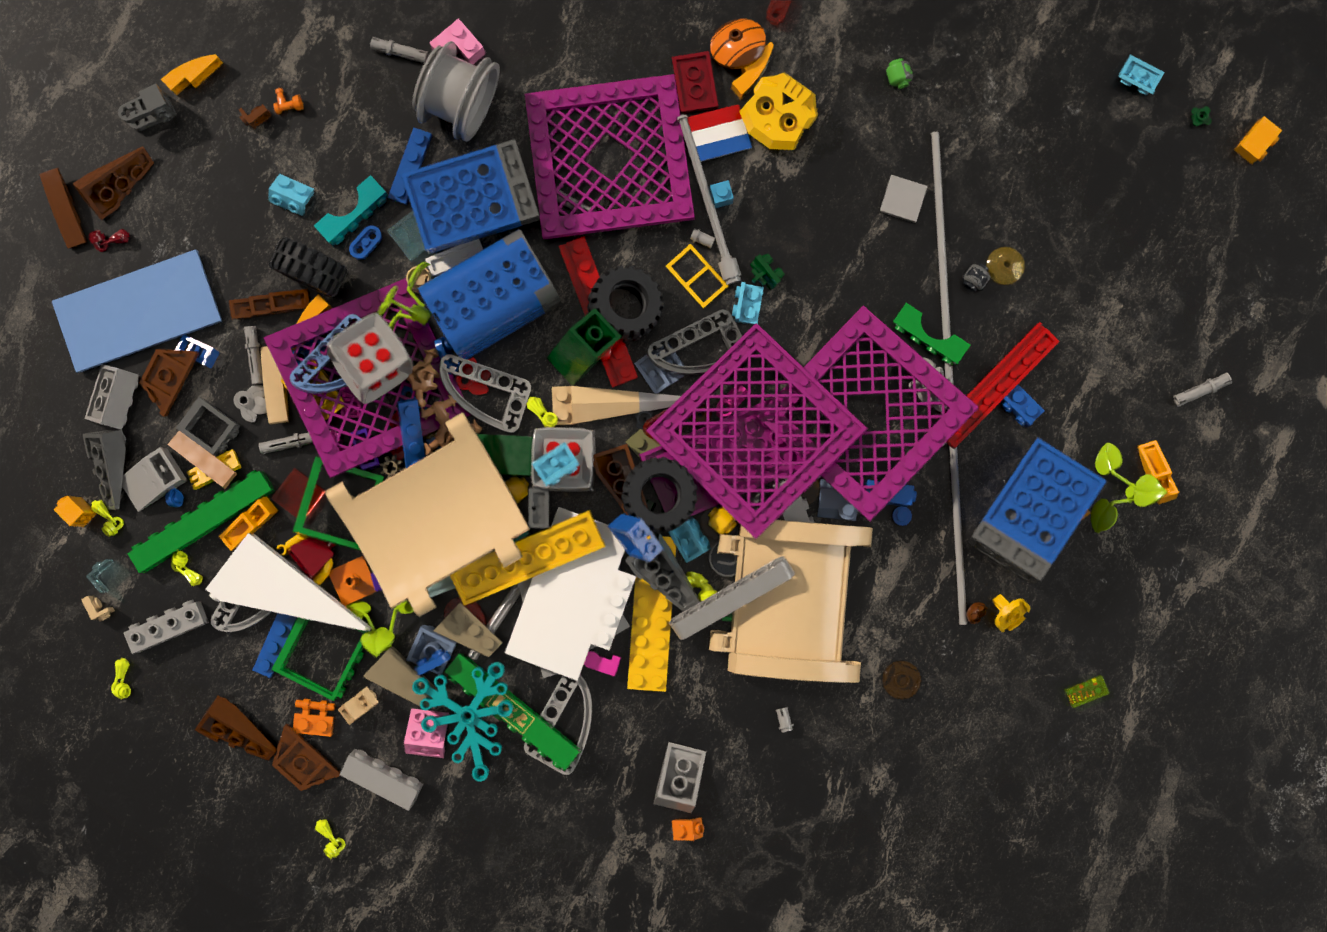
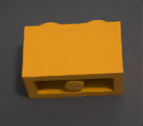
M1264 116L1255 123L1234 150L1251 164L1257 160L1261 161L1268 154L1267 148L1269 146L1273 147L1280 139L1278 135L1282 130Z
M74 496L62 497L57 502L58 506L54 509L69 526L85 527L97 514L91 510V506L82 497Z

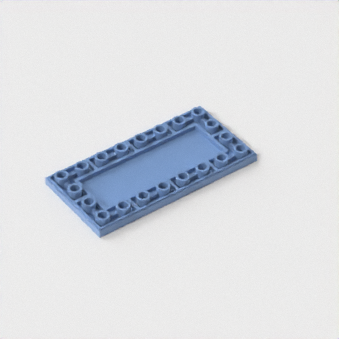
M196 249L52 301L77 373L222 322L200 255Z

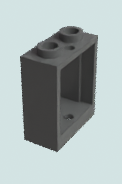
M198 397L176 429L212 455L219 456V454L221 455L227 450L228 442L238 435V429L241 425L205 399ZM206 409L229 424L213 447L190 431Z
M529 488V529L549 528V488Z

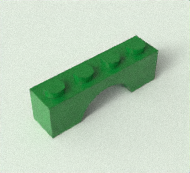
M906 303L893 321L894 329L903 335L906 332L912 336L910 339L916 344L920 345L922 343L927 346L926 350L931 354L942 356V361L946 364L957 366L971 345L955 334L942 340L931 338L922 328V313Z

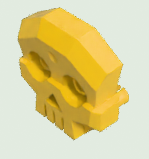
M785 72L774 76L762 77L753 89L755 95L739 111L747 132L769 149L795 150L804 129L810 128L818 117L816 94ZM785 94L794 101L785 104ZM765 102L770 104L769 109L764 108ZM789 118L793 120V124L791 126L787 125V120Z

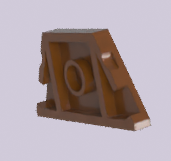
M155 350L139 383L148 392L151 401L156 403L161 411L159 412L161 416L166 417L172 408L199 355L198 351Z
M287 723L284 725L272 763L274 768L300 791L340 776V770Z

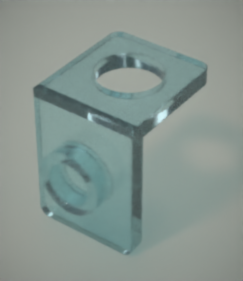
M105 559L103 562L96 563L92 567V571L86 576L100 593H106L109 590L97 576L114 562L112 559Z

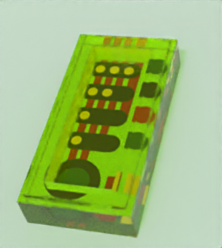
M1102 675L1065 689L1072 708L1110 694Z

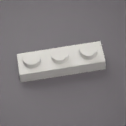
M477 239L455 246L425 260L431 264L428 267L434 278L482 251L483 247L480 240Z

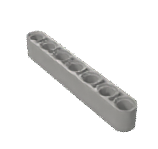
M784 556L778 557L675 616L669 624L680 640L686 639L788 581L795 575V572Z

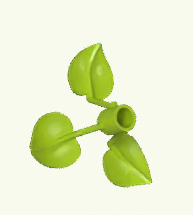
M420 263L413 271L407 284L406 290L419 304L418 306L414 304L410 309L393 300L398 290L397 286H394L389 291L385 301L381 304L378 310L379 315L386 311L390 303L409 312V315H406L400 310L389 323L392 331L401 317L411 319L414 322L417 321L424 326L429 321L432 313L424 308L425 304L413 293L412 287L422 271L431 265L430 263Z
M1106 443L1099 451L1095 461L1096 469L1101 475L1112 473L1115 477L1129 485L1125 492L1127 499L1115 500L1110 503L1107 499H1100L1095 503L1091 511V524L1096 533L1108 530L1116 523L1118 512L1113 505L1127 502L1132 503L1134 501L1136 505L1146 507L1157 502L1168 493L1158 479L1152 475H1143L1138 479L1135 486L1134 483L1129 482L1116 473L1115 469L1120 468L1122 465V455L1119 449L1111 443Z
M408 599L394 608L389 630L385 627L375 630L369 615L366 614L371 611V606L368 603L355 601L345 606L360 619L365 617L369 626L372 627V631L362 635L361 642L376 657L382 651L392 647V642L395 639L393 627L397 612L400 611L402 614L414 612Z

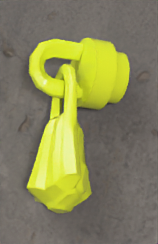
M530 397L528 399L527 408L539 417L546 428H554L558 423L557 416L552 412L546 411L540 398Z
M102 500L92 502L91 510L108 520L101 528L103 533L108 537L117 534L118 530L124 525L123 520L120 517L112 518ZM116 521H120V524L115 527L117 525Z
M183 551L174 553L171 558L172 569L175 572H181L191 586L200 585L203 576L185 566L188 562L187 554Z
M121 658L115 662L116 676L111 686L112 693L120 699L129 697L131 693L129 685L123 683L130 665L126 658Z
M327 819L319 820L315 830L331 841V843L329 842L325 846L324 853L330 859L336 858L345 848V841L342 838L335 839L333 837ZM338 842H341L342 845L337 849L336 847L339 846Z

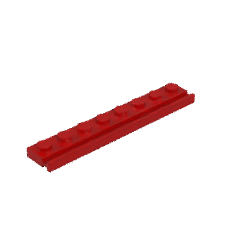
M583 236L564 245H559V249L586 316L590 313L587 308L589 294L600 276ZM620 339L619 342L612 346L610 358L608 360L601 358L612 388L638 378L623 339Z
M1041 322L1037 323L967 395L979 408L946 442L952 449H955L1060 342Z

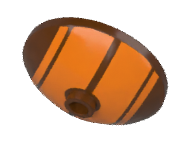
M735 19L725 23L714 33L710 43V50L714 60L719 65L729 69L744 68L753 64L761 57L766 48V35L763 28L757 22L749 19Z

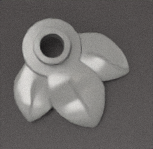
M251 386L247 391H239L235 394L234 405L240 409L241 416L246 421L255 423L257 414L267 413L265 398H263L265 396L264 386ZM246 397L247 403H240V398Z

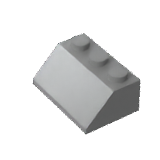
M102 364L84 419L122 430L127 421L128 409L133 402L134 389L138 386L139 375Z

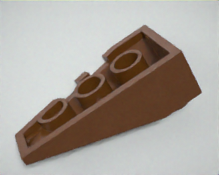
M142 146L89 172L74 182L73 185L98 218L102 220L119 208L120 202L126 195L130 194L131 188L138 180H141L154 162Z
M628 444L593 455V465L597 476L623 511L624 504L621 495L623 484L628 474L635 467ZM642 490V491H641L642 502H643V504L645 505V507L648 509V506H647V503H646V500H645V496H644V493H643V490Z
M219 695L212 702L195 728V731L213 741L218 742L219 739L229 743L228 746L235 748V746L242 747L246 753L268 761L277 750L234 704Z

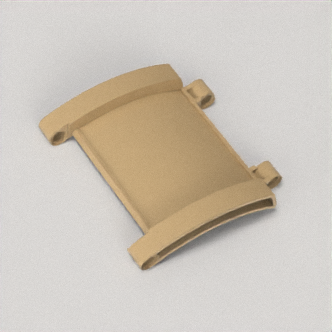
M463 412L445 422L455 441L356 498L351 496L343 481L325 491L329 501L349 529L369 563L390 607L394 608L409 599L413 610L419 617L436 607L428 594L427 588L493 550L496 551L504 567H507L522 558V554L513 539L529 530L528 523L509 488Z
M776 520L756 540L741 525L739 536L719 534L717 553L737 555L735 582L781 556L787 559L795 575L783 584L733 611L731 632L711 630L709 650L729 652L728 671L735 674L806 681L860 682L861 662L843 661L841 657L851 546L871 547L873 528Z

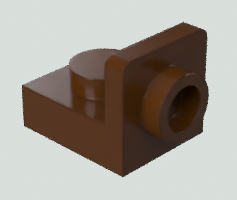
M263 104L252 109L249 115L242 108L239 109L242 114L240 119L246 126L250 124L254 129L272 116Z

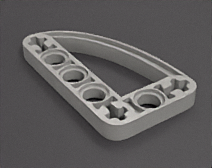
M448 354L442 357L439 364L442 384L459 406L472 416L497 429L510 433L518 430L531 391L529 381ZM451 358L452 363L458 364V360L461 361L458 372L455 371L457 367L450 366L449 369L446 368L447 365L444 363V360ZM470 364L473 372L470 375L464 374L462 371L463 365ZM483 370H488L491 373L490 380L484 381L481 379L480 375ZM448 373L511 393L502 421L483 413L467 402L452 385ZM506 376L509 379L507 387L500 386V377ZM513 379H516L514 384L521 385L522 382L525 383L524 386L527 390L522 391V393L519 392L520 389L517 387H513V390H510L513 385ZM514 400H518L521 403L519 411H514L511 408V403ZM508 412L519 414L518 418L514 417L513 419L515 427L508 429V425L505 423L510 421L512 416L508 415Z
M287 559L290 563H292L295 567L302 571L301 568L295 562ZM220 601L212 615L211 624L215 629L224 632L240 631L257 624L271 614L272 611L261 610L243 622L230 624L240 605L235 604L233 609H228L225 602ZM221 609L225 612L230 613V615L225 614V616L223 617V621H225V623L218 625L219 621L216 620L217 617H222L224 614V612H221Z
M581 674L576 682L570 683L569 688H572L571 691L566 687L560 686L561 683L565 685L568 681L566 676H562L540 715L554 727L576 686L579 685L584 699V720L577 746L582 751L570 765L572 768H568L566 771L563 769L559 770L552 764L553 761H547L537 750L530 751V746L526 742L524 744V750L528 755L564 775L571 774L577 766L586 745L591 725V693L587 682ZM564 690L567 698L564 701H559L556 698L557 691ZM549 707L556 708V717L550 718L547 716L546 711Z

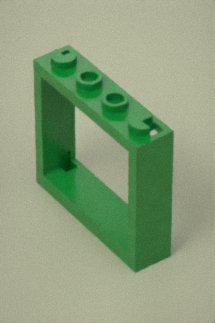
M315 457L292 533L361 552V549L355 542L303 528L321 465L324 466L321 459ZM357 468L346 471V473L376 481L374 487L382 483L384 476Z
M298 617L271 670L332 701L342 698L346 691L344 686L347 680L350 681L355 673V670H353L355 664H359L364 655L362 653L364 646L361 639L335 690L332 691L286 667L310 620ZM355 629L363 634L368 632L364 630Z

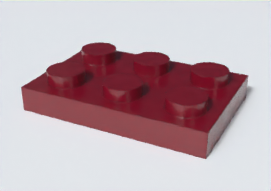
M709 51L672 57L681 114L718 108Z

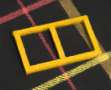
M689 244L688 247L665 266L702 308H705L729 287L692 244ZM691 250L705 267L685 283L671 266ZM709 269L723 286L703 303L689 286Z

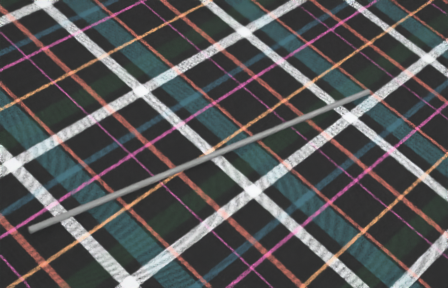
M933 132L931 136L943 339L951 337L940 142L939 132ZM945 363V378L953 384V367ZM949 446L959 625H967L957 447L952 449Z

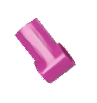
M737 385V395H748L745 387ZM734 387L727 395H734ZM723 398V405L734 408V398ZM737 398V408L746 398ZM718 402L716 408L720 407V402ZM716 412V415L720 418V412ZM733 412L723 414V419L731 416Z

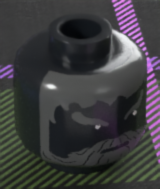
M982 263L979 265L971 264L962 276L963 286L974 293L982 291L991 279L988 272L989 268Z

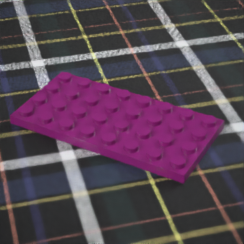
M771 398V399H768V400L764 401V408H765L774 398ZM761 403L754 405L751 408H761ZM761 411L737 413V448H775V433L757 418ZM734 414L724 418L723 422H734ZM709 425V435H720V425ZM723 425V435H734V425ZM706 426L696 430V435H706ZM778 438V448H789L788 445ZM683 439L692 448V439ZM696 439V449H706V439ZM709 439V449H720V439ZM723 439V449H734V439ZM661 445L639 454L642 462L654 457L674 459ZM696 452L706 462V452ZM709 452V462H720V452ZM723 452V462H734V452ZM737 452V462H747V452ZM750 452V462H761V452ZM764 452V462H775V452ZM778 452V462H789V452ZM792 452V462H803L801 457ZM747 465L737 466V476H747ZM750 465V476H761V465ZM764 465V476L775 475V465ZM778 465V475L789 474V465ZM792 465V473L797 471L802 465ZM710 466L720 476V466ZM723 466V476H734V466ZM664 477L650 479L664 513L670 511L675 506L678 498L675 485ZM694 479V483L697 484L696 496H698L695 504L696 508L691 516L719 505ZM723 479L733 488V479ZM737 479L736 489H747V479ZM750 479V489L761 487V479ZM764 479V485L775 481V479Z

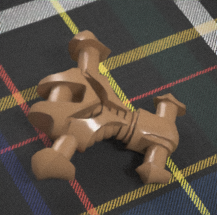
M436 348L424 350L426 354L424 360L419 361L413 367L412 373L406 378L410 382L412 390L415 391V398L418 400V406L421 408L425 407L427 403L423 399V392L437 389L438 386L433 383L434 378H440V374L431 365L432 359L439 356Z
M448 395L449 399L443 402H434L426 410L421 408L422 418L427 420L429 416L435 414V419L440 424V429H438L437 434L434 436L435 440L428 445L426 442L423 443L425 455L427 456L434 453L433 450L437 447L443 448L455 441L445 423L450 420V414L445 409L452 405L455 406L456 400L451 395ZM473 419L471 426L479 434L482 427Z

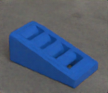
M183 335L175 350H185L188 342H191L186 351H193L195 345H197L194 351H198L200 357H197L196 362L212 368L219 355V351Z

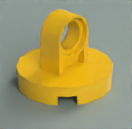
M999 594L992 600L1000 611L995 619V625L1002 632L1005 629L1011 631L1018 627L1026 619L1024 617L1026 611L1030 612V605L1024 599H1016L1009 603Z

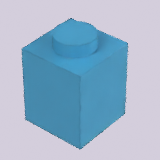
M729 180L710 185V194L715 208L733 204L734 198Z

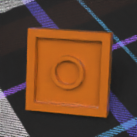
M364 556L358 557L330 571L329 576L344 606L377 592L374 589L371 578L372 572Z

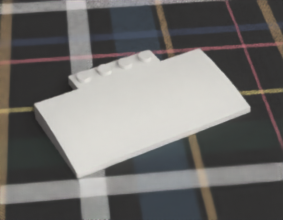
M558 507L552 526L579 514ZM596 520L594 521L606 546L532 578L505 652L574 680L579 679L591 644L610 650L636 576L618 570L625 550L608 528L609 525Z

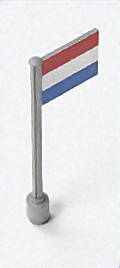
M739 104L690 117L681 115L677 118L722 257L718 265L726 285L741 281V272L737 259L729 255L701 162L752 148L745 124L739 112Z

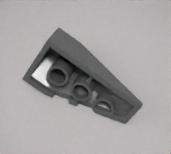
M122 430L84 433L83 439L88 459L92 458L95 468L92 470L94 475H97L100 479L99 490L107 509L117 510L120 506L126 451L125 435Z
M658 533L655 535V538L663 547V550L656 557L647 562L628 556L625 561L638 578L645 580L654 590L657 589L666 596V599L684 612L700 603V599L661 534Z

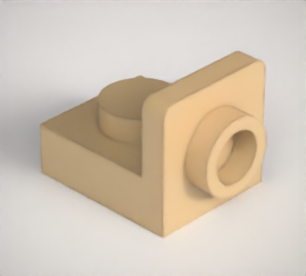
M87 596L81 599L91 620L99 619V621H103L110 617V613L115 611L113 607L101 610V601L97 597L95 598V596Z

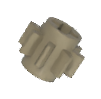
M394 455L392 459L386 456L384 457L386 462L380 463V466H383L381 474L386 473L388 479L393 474L396 475L398 471L404 470L401 467L403 460H397V455ZM393 463V467H396V469L392 471L391 467L389 466V464Z

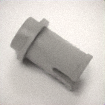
M694 229L690 239L693 240V243L696 241L711 249L715 237L701 232L700 229Z
M788 707L777 709L776 712L780 723L779 729H781L782 733L793 730L792 726L794 724H791Z

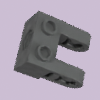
M157 84L139 91V97L121 105L118 109L119 117L136 131H142L161 122H168L173 116L177 115L168 95ZM126 110L131 111L128 117L126 116ZM140 119V124L136 125L135 122Z

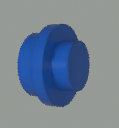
M173 488L166 493L165 500L170 507L177 508L183 504V494L178 489Z
M900 506L893 511L892 518L897 525L903 526L911 521L912 514L907 507Z

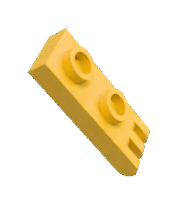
M233 449L216 457L233 471L242 468ZM197 467L187 471L188 476L191 477L190 482L194 483L192 485L194 490L214 481Z

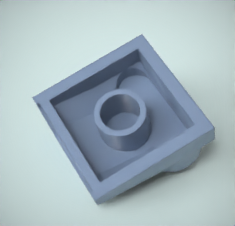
M820 479L817 517L856 521L858 510L828 482Z
M422 625L406 660L416 664L418 660L424 657L426 659L431 658L432 654L440 649L443 651L447 650L451 656L457 642L434 632L435 627ZM448 661L429 671L442 675Z

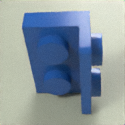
M1018 384L1001 401L1003 403L1002 407L1007 412H1012L1016 416L1015 420L1023 427L1031 426L1044 412Z

